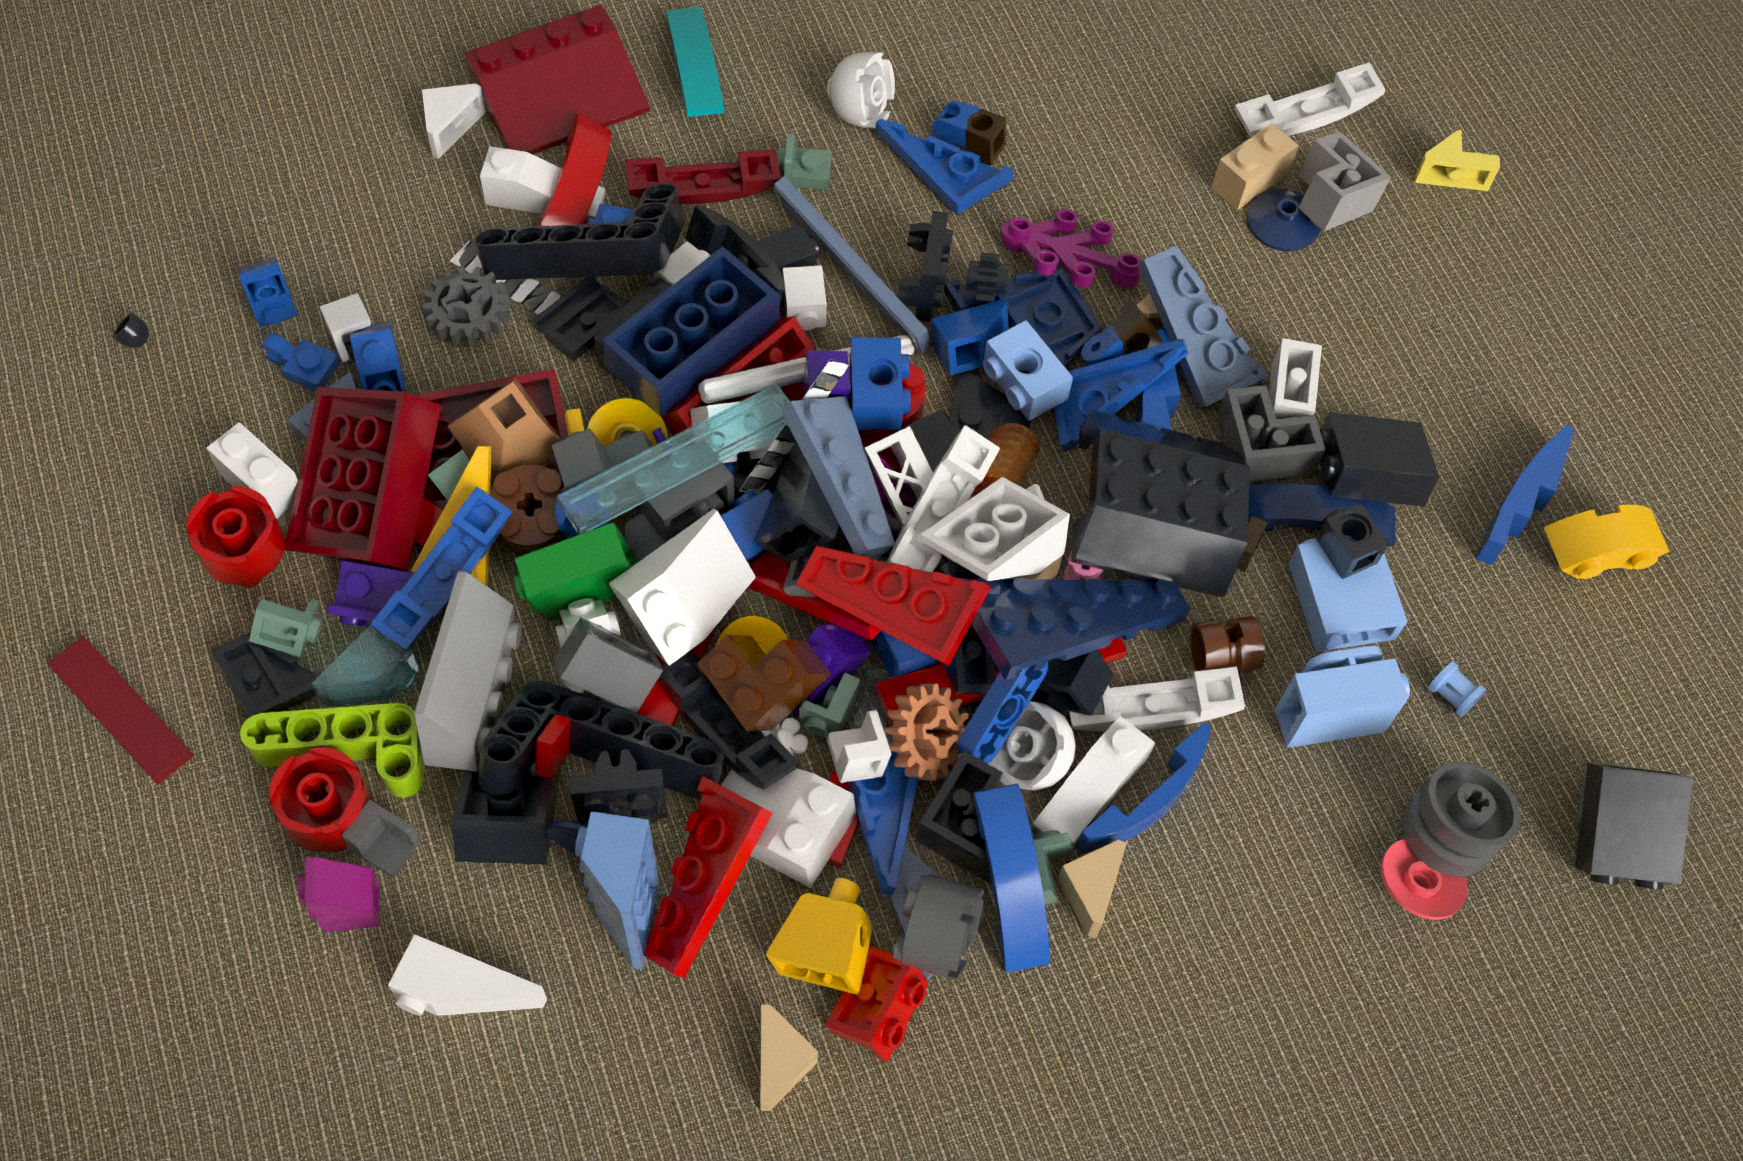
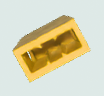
M836 878L828 897L805 893L800 896L766 953V956L779 975L858 995L872 933V924L863 907L855 904L861 890L856 883L848 879Z

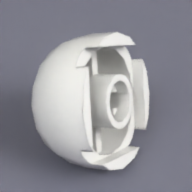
M859 52L842 59L828 81L827 92L836 113L841 119L851 125L875 129L876 121L881 118L886 121L889 117L890 111L883 110L886 107L887 99H894L895 80L892 64L889 60L881 58L884 55L881 52Z
M1029 702L999 753L988 764L1003 772L1001 782L1005 785L1017 783L1020 789L1039 790L1053 786L1065 776L1074 761L1076 749L1074 733L1062 714L1046 704Z

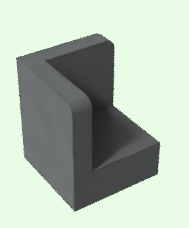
M370 799L362 808L358 817L342 834V838L350 852L391 877L397 875L421 843L415 828L411 824Z

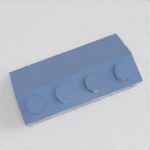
M591 812L588 827L579 828L575 847V855L581 857L580 872H585L584 887L589 888L588 902H593L597 919L633 969L643 970L644 952L649 939L659 887L649 820Z

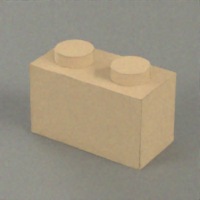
M1271 123L1219 160L1211 188L1238 211L1259 194L1265 192L1289 175L1299 145L1274 123Z

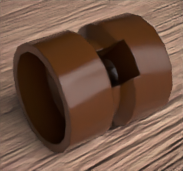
M1254 616L1228 619L1225 626L1219 620L1194 623L1192 625L1190 648L1196 671L1237 667L1238 672L1262 669L1265 659L1264 639L1260 624Z

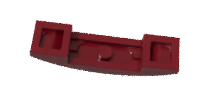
M775 149L738 152V162L664 167L663 157L625 160L629 195L641 198L647 188L656 184L668 183L677 187L680 204H705L743 198L775 187L774 184L781 179Z

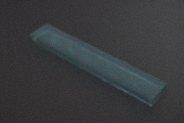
M776 383L557 495L558 504L578 534L586 533L780 432L786 423L781 410L790 401Z

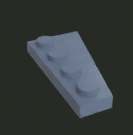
M1177 245L1137 263L1170 342L1183 338L1187 345L1189 354L1181 359L1179 363L1199 409L1223 399L1227 389L1249 387L1270 377L1262 365L1258 366L1248 353L1251 349L1242 336L1237 337L1225 321L1227 315L1219 304L1214 305L1205 293L1206 286Z
M847 396L790 401L781 412L854 554L867 557L887 552L895 545Z

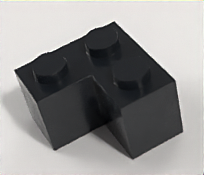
M964 751L920 821L916 842L992 885L985 842L980 837L973 792L999 787L1003 772Z

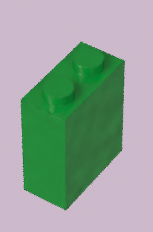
M613 522L515 558L519 574L514 575L513 578L521 599H528L534 612L539 610L550 622L561 618L559 611L568 609V605L576 600L591 598L593 601L601 600L604 602L617 597L609 583L637 562L632 548Z

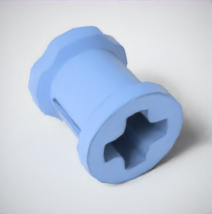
M1452 661L1435 677L1427 689L1432 693H1440L1457 708L1455 713L1462 717L1480 700L1487 689L1482 685L1478 687L1458 671L1459 665Z

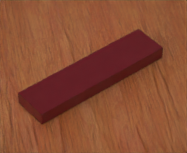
M84 636L47 663L51 670L157 785L194 757L183 742Z

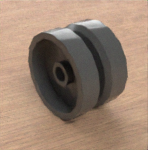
M1453 761L1441 765L1404 807L1401 826L1407 844L1413 853L1429 868L1447 876L1468 877L1480 873L1519 831L1521 814L1517 799L1507 784L1492 771L1474 763Z

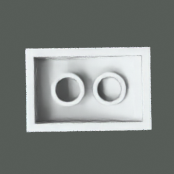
M1001 477L921 533L920 541L987 581L1038 574L1064 554L1070 514L1008 479Z
M713 509L612 580L609 585L648 647L664 662L671 665L706 639L756 576L718 511Z
M798 768L765 790L749 783L733 770L730 771L721 785L773 813L750 856L809 888L813 886L831 854L857 815L854 796L851 792L814 773Z

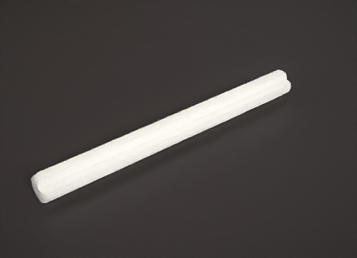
M901 335L893 337L901 338V354L912 355L914 353V346L910 336ZM851 347L844 348V349H839V350H835V351H847V352H848V363H849V371H850V349H851ZM806 357L706 379L698 386L701 400L708 404L803 382Z

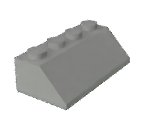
M458 571L414 714L424 765L478 772L482 742L492 729L490 728L492 718L498 719L501 714L503 694L500 690L502 683H509L513 665L510 653L512 648H519L522 624L515 621L514 605L467 572Z

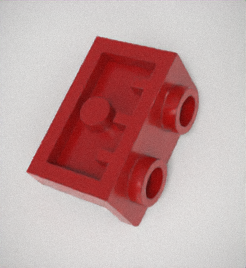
M869 945L858 995L843 991L825 1026L834 1035L870 1048L878 1059L887 1062L894 1049L902 1043L905 1028L915 1008L922 1004L926 995L928 980L925 979L921 970L903 965L902 961L893 959L892 953Z

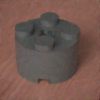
M932 874L927 876L921 875L916 889L911 888L908 892L903 915L910 917L906 933L900 932L897 938L893 959L902 961L903 965L959 981L968 962L961 960L960 956L961 953L966 954L969 947H973L983 909L984 900L980 898L984 894V890Z

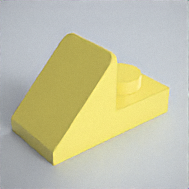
M1458 130L1425 153L1415 175V183L1488 191L1500 168V158L1497 155L1462 152V131Z

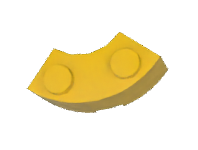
M1618 505L1616 507L1618 513L1597 516L1593 509L1572 515L1544 527L1561 571L1577 579L1591 578L1607 569H1644L1655 564L1659 556L1670 551L1652 510L1640 505Z

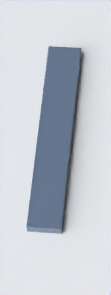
M785 176L774 184V188L781 204L815 239L902 335L911 337L914 349L918 353L923 354L933 345L925 326Z

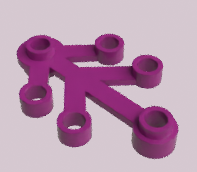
M1060 209L1056 212L1055 219L1031 223L1025 218L1018 217L1007 220L1001 225L1000 236L1002 237V244L1011 251L1025 252L1033 262L1034 270L1039 274H1054L1059 261L1070 275V281L1078 287H1089L1092 285L1096 271L1091 264L1111 270L1110 278L1118 286L1133 288L1140 282L1142 274L1137 263L1141 259L1137 255L1123 253L1117 258L1084 247L1094 244L1107 245L1111 242L1114 227L1106 221L1099 220L1093 222L1090 231L1059 237H1052L1048 234L1056 232L1068 234L1074 232L1078 221V215L1074 211Z

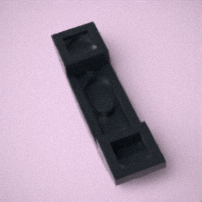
M695 205L685 237L687 241L698 250L706 251L710 256L723 246L779 294L780 304L785 290L784 280L777 264L769 253L751 235L726 217L703 205Z
M692 650L688 651L671 665L665 664L662 666L663 672L658 680L673 704L698 736L712 740L723 748L725 754L723 762L739 776L754 786L765 790L799 767V761L772 733L764 737L759 731L745 730L697 664L700 659Z

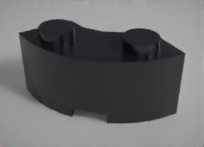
M1098 650L1066 661L1055 658L1048 661L1047 673L1037 690L1048 695L1045 702L1050 705L1075 713L1092 715L1114 674ZM994 663V668H995L998 672H1000L999 669L997 668L996 664Z

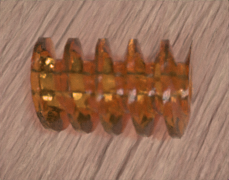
M1005 423L993 430L988 440L998 446L1000 450L983 481L975 487L972 493L973 497L1001 477L1008 479L1018 486L1023 482L1040 450L1039 440L1034 432L1026 426L1017 423Z

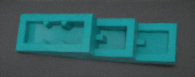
M702 7L666 11L673 56L678 72V82L687 117L725 113L715 59Z

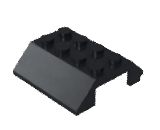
M1091 410L1087 414L1085 421L1080 425L1078 447L1087 449L1092 445L1088 512L1073 524L1071 562L1154 582L1166 580L1179 588L1217 597L1225 596L1248 543L1250 466L1235 450L1228 449L1223 443L1200 437L1195 440L1191 435L1165 428H1161L1159 431L1154 425L1127 418L1121 421L1118 416Z

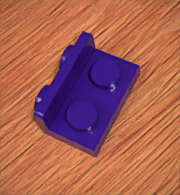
M342 560L335 603L328 604L327 613L340 615V623L365 626L366 620L373 621L396 590L401 591L415 572L353 560Z

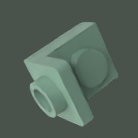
M788 134L786 147H779V170H784V176L795 187L829 190L832 151L795 147V134Z
M311 598L305 612L261 599L255 611L249 641L301 657L307 642L315 643L321 631L323 618L317 617L320 601Z
M844 673L838 687L832 684L828 689L822 707L803 700L799 708V723L804 726L807 732L820 738H827L831 732L843 731L859 698L861 679Z

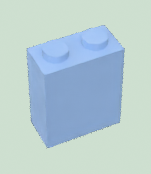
M1344 535L1347 539L1355 541L1352 537ZM1316 538L1306 540L1297 546L1289 562V568L1316 652L1396 640L1407 623V619L1385 554L1382 555L1378 564L1342 579Z

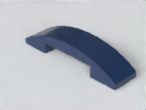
M1294 483L1249 485L1248 523L1252 516L1266 521L1267 525L1264 531L1272 532L1275 524L1321 529L1324 524L1323 519L1333 510L1340 507H1345L1348 510L1362 503L1389 543L1388 546H1394L1395 507L1386 502L1331 497L1329 487Z

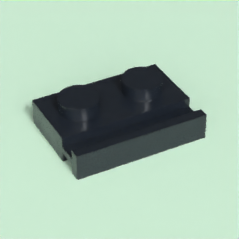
M595 276L586 277L533 319L534 328L538 332L542 331L546 335L547 340L574 362L594 346L593 338L627 304L607 286L599 284Z

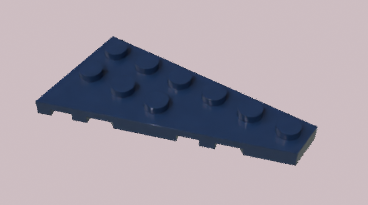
M982 577L959 578L968 581L984 582L991 586L971 624L1005 681L1017 677L1021 669L1029 667L1032 671L1045 668L1049 660L1059 658L1066 661L1108 647L1115 638L1121 637L1126 641L1135 638L1140 630L1156 631L1183 622L1191 610L1178 587L1166 580L1154 582L1130 579L1063 580L1059 578H1016L987 581Z

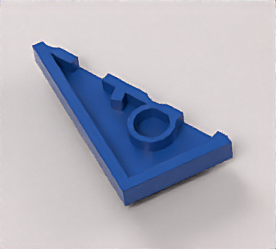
M882 118L876 121L875 132L956 215L1005 186L1013 179L1014 171L1010 167L1004 165L1001 170L981 163L980 156L977 154L961 151L956 146L929 135L926 140L906 133V126L894 121L889 122Z
M1178 339L1068 371L1073 377L1068 400L1054 407L1062 448L1065 451L1071 450L1079 443L1080 425L1085 421L1087 414L1091 410L1114 415L1188 355L1184 339Z
M891 751L890 759L882 777L848 782L850 791L854 796L855 808L880 891L890 896L893 895L897 887L918 777L905 776V767H895L893 763L898 754Z

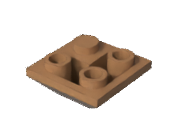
M516 378L447 426L470 458H472L478 446H492L491 487L496 476L503 471L527 464L540 465L554 455L552 445L562 441Z

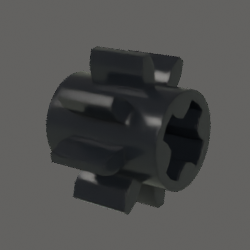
M981 252L980 261H969L966 290L976 291L975 300L994 302L995 293L1005 294L1009 265L999 264V254Z

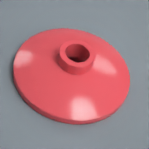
M1405 839L1392 844L1383 855L1381 875L1384 885L1393 899L1410 913L1425 919L1441 920L1453 916L1464 905L1468 889L1466 878L1447 876L1429 868L1413 853Z

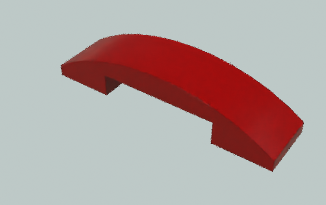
M577 113L566 142L568 149L552 196L544 206L538 226L584 224L605 168L611 142V130Z

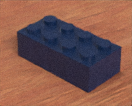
M722 246L602 340L605 366L662 417L695 391L701 382L711 378L779 323V294Z

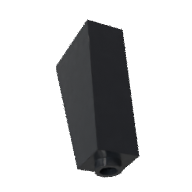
M797 441L792 447L754 541L786 563H790L813 551L816 546L820 547L834 540L839 524Z

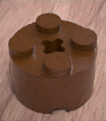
M527 464L503 471L496 476L489 495L513 512L498 536L508 549L521 557L569 539L557 524L555 505L559 498L571 496V494L564 487L562 477L556 470L541 465ZM532 508H537L534 510V516L528 517L526 515Z

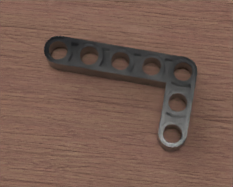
M662 183L653 185L643 192L627 223L493 228L479 233L474 238V243L484 276L493 272L496 280L646 275L658 272L666 266L683 229L684 218L677 187L672 184Z
M532 681L526 683L520 689L483 740L480 749L478 784L483 791L493 795L509 794L519 786L536 761V740L555 715L571 719L569 753L597 762L601 752L608 751L612 766L617 767L620 764L621 751L628 749L636 761L637 771L662 769L665 788L698 799L702 797V793L697 791L702 776L719 784L725 755L723 748L712 740L545 681Z

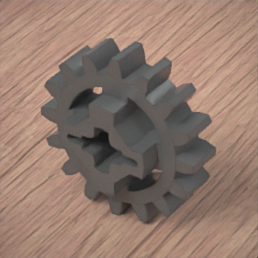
M460 266L458 274L454 276L446 270L444 271L445 280L443 282L433 279L431 281L433 291H424L426 303L422 304V309L429 330L436 331L440 341L450 336L453 346L457 347L462 339L467 340L469 347H474L475 339L479 337L487 343L489 342L488 333L492 331L500 334L502 332L500 322L509 321L508 309L511 306L509 296L506 294L505 284L503 281L496 283L493 272L483 277L480 267H476L472 273H466L464 266Z

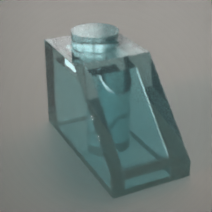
M370 625L312 683V686L320 702L326 706L389 700L397 691L405 690L413 682L419 668L412 650H404Z

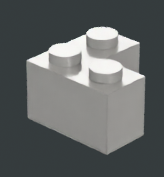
M1338 131L1314 141L1298 173V176L1309 185L1298 208L1310 218L1313 224L1320 227L1323 231L1329 230L1373 212L1391 176Z

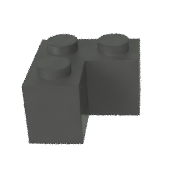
M1266 385L1227 389L1218 412V419L1226 447L1235 450L1250 466L1249 482L1314 475L1325 452V446L1315 415L1276 419Z
M587 429L583 432L571 433L564 440L552 445L564 487L570 494L576 495L592 491L597 494L601 503L606 506L618 503L621 507L625 508L636 503L634 484L646 472L652 469L658 470L662 467L656 447L643 430L625 434L618 438L616 442L604 446L592 430Z
M704 441L693 448L689 447L681 450L671 462L658 470L652 469L646 472L634 484L637 506L666 541L713 509L719 510L723 515L735 508L733 505L735 501L734 476Z

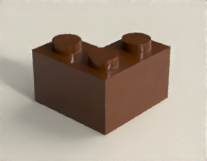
M726 635L697 663L746 731L773 730L831 675L808 642L803 640L782 639L771 651L765 654L752 636Z

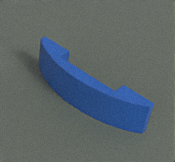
M476 487L451 519L452 525L401 591L396 590L370 625L408 651L448 605L458 571L467 572L470 575L473 573L513 512L479 487Z
M1204 722L1174 749L1167 766L1175 773L1129 815L1125 816L1113 804L1082 832L1076 848L1083 854L1093 852L1117 840L1125 842L1137 836L1163 817L1190 783L1204 755L1211 727Z
M1019 784L973 792L980 837L985 842L999 926H996L1004 972L1008 973L1050 964L1048 927L1041 878L1030 824Z

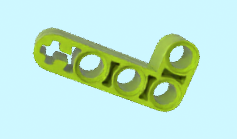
M390 703L260 713L248 718L241 727V741L254 761L261 766L277 767L293 755L298 757L310 752L309 749L326 747L344 753L352 761L376 759L380 778L388 792L395 797L406 798L414 795L420 790L424 782V760L415 720V711L406 704ZM398 726H410L404 734H391ZM354 729H365L359 737L354 739L347 738L348 734ZM315 731L320 732L313 741L302 742L307 734ZM403 765L410 766L408 772L403 776H391V773L397 767Z

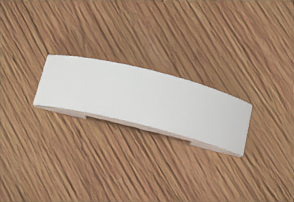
M1369 62L1337 72L1334 83L1274 102L1268 94L1236 104L1234 110L1249 137L1254 136L1271 123H1274L1287 136L1325 126L1358 111L1385 93V88Z
M966 425L960 430L909 514L887 563H897L933 573L942 554L920 541V534L969 500L975 487L983 481L1000 450L998 446Z
M1237 667L1194 671L1192 679L1109 688L1108 685L1092 715L1069 711L1071 728L1074 730L1106 732L1120 715L1139 730H1153L1215 719L1244 710L1245 704Z

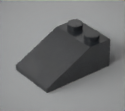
M535 761L519 786L513 792L506 795H493L483 791L478 784V772L464 770L451 819L455 862L547 865L552 840L547 834L549 824L554 822L560 767L552 779L536 775Z

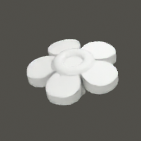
M786 718L782 723V729H780L778 724L773 730L762 731L764 737L772 733L792 755L793 752L797 754L805 752L808 746L806 736L798 734L800 732V723L794 718Z

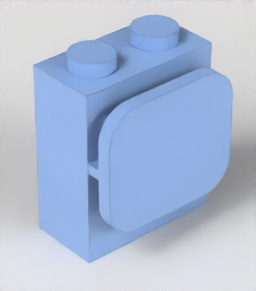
M1366 646L1327 652L1309 660L1302 673L1294 674L1275 708L1286 748L1385 733L1409 699L1410 694L1408 679L1404 673H1400L1396 658L1382 660L1383 655L1379 647Z

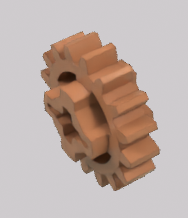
M938 684L907 687V695H897L895 698L899 709L888 710L887 715L894 721L893 726L885 728L884 733L893 736V742L889 744L890 751L897 752L898 754L893 764L895 767H905V776L918 777V780L936 781V778H947L949 776V768H954L958 761L957 754H960L958 751V741L965 730L962 723L968 719V713L958 712L962 700L960 698H950L951 689L948 687L939 688Z

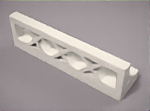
M910 426L864 448L866 457L902 528L912 511V508L903 506L899 498L903 482L910 484L918 500L933 474ZM891 446L901 466V472L898 473L884 468L877 452ZM889 477L898 480L895 488ZM942 554L941 557L947 559L949 563H956ZM940 560L937 563L935 569L938 568Z

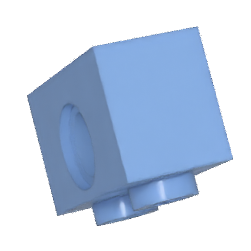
M1027 320L987 341L983 360L986 374L992 381H998L1005 390L1011 406L1016 410H1021L1029 421L1068 400L1073 377ZM1019 371H1026L1029 374L1021 373Z

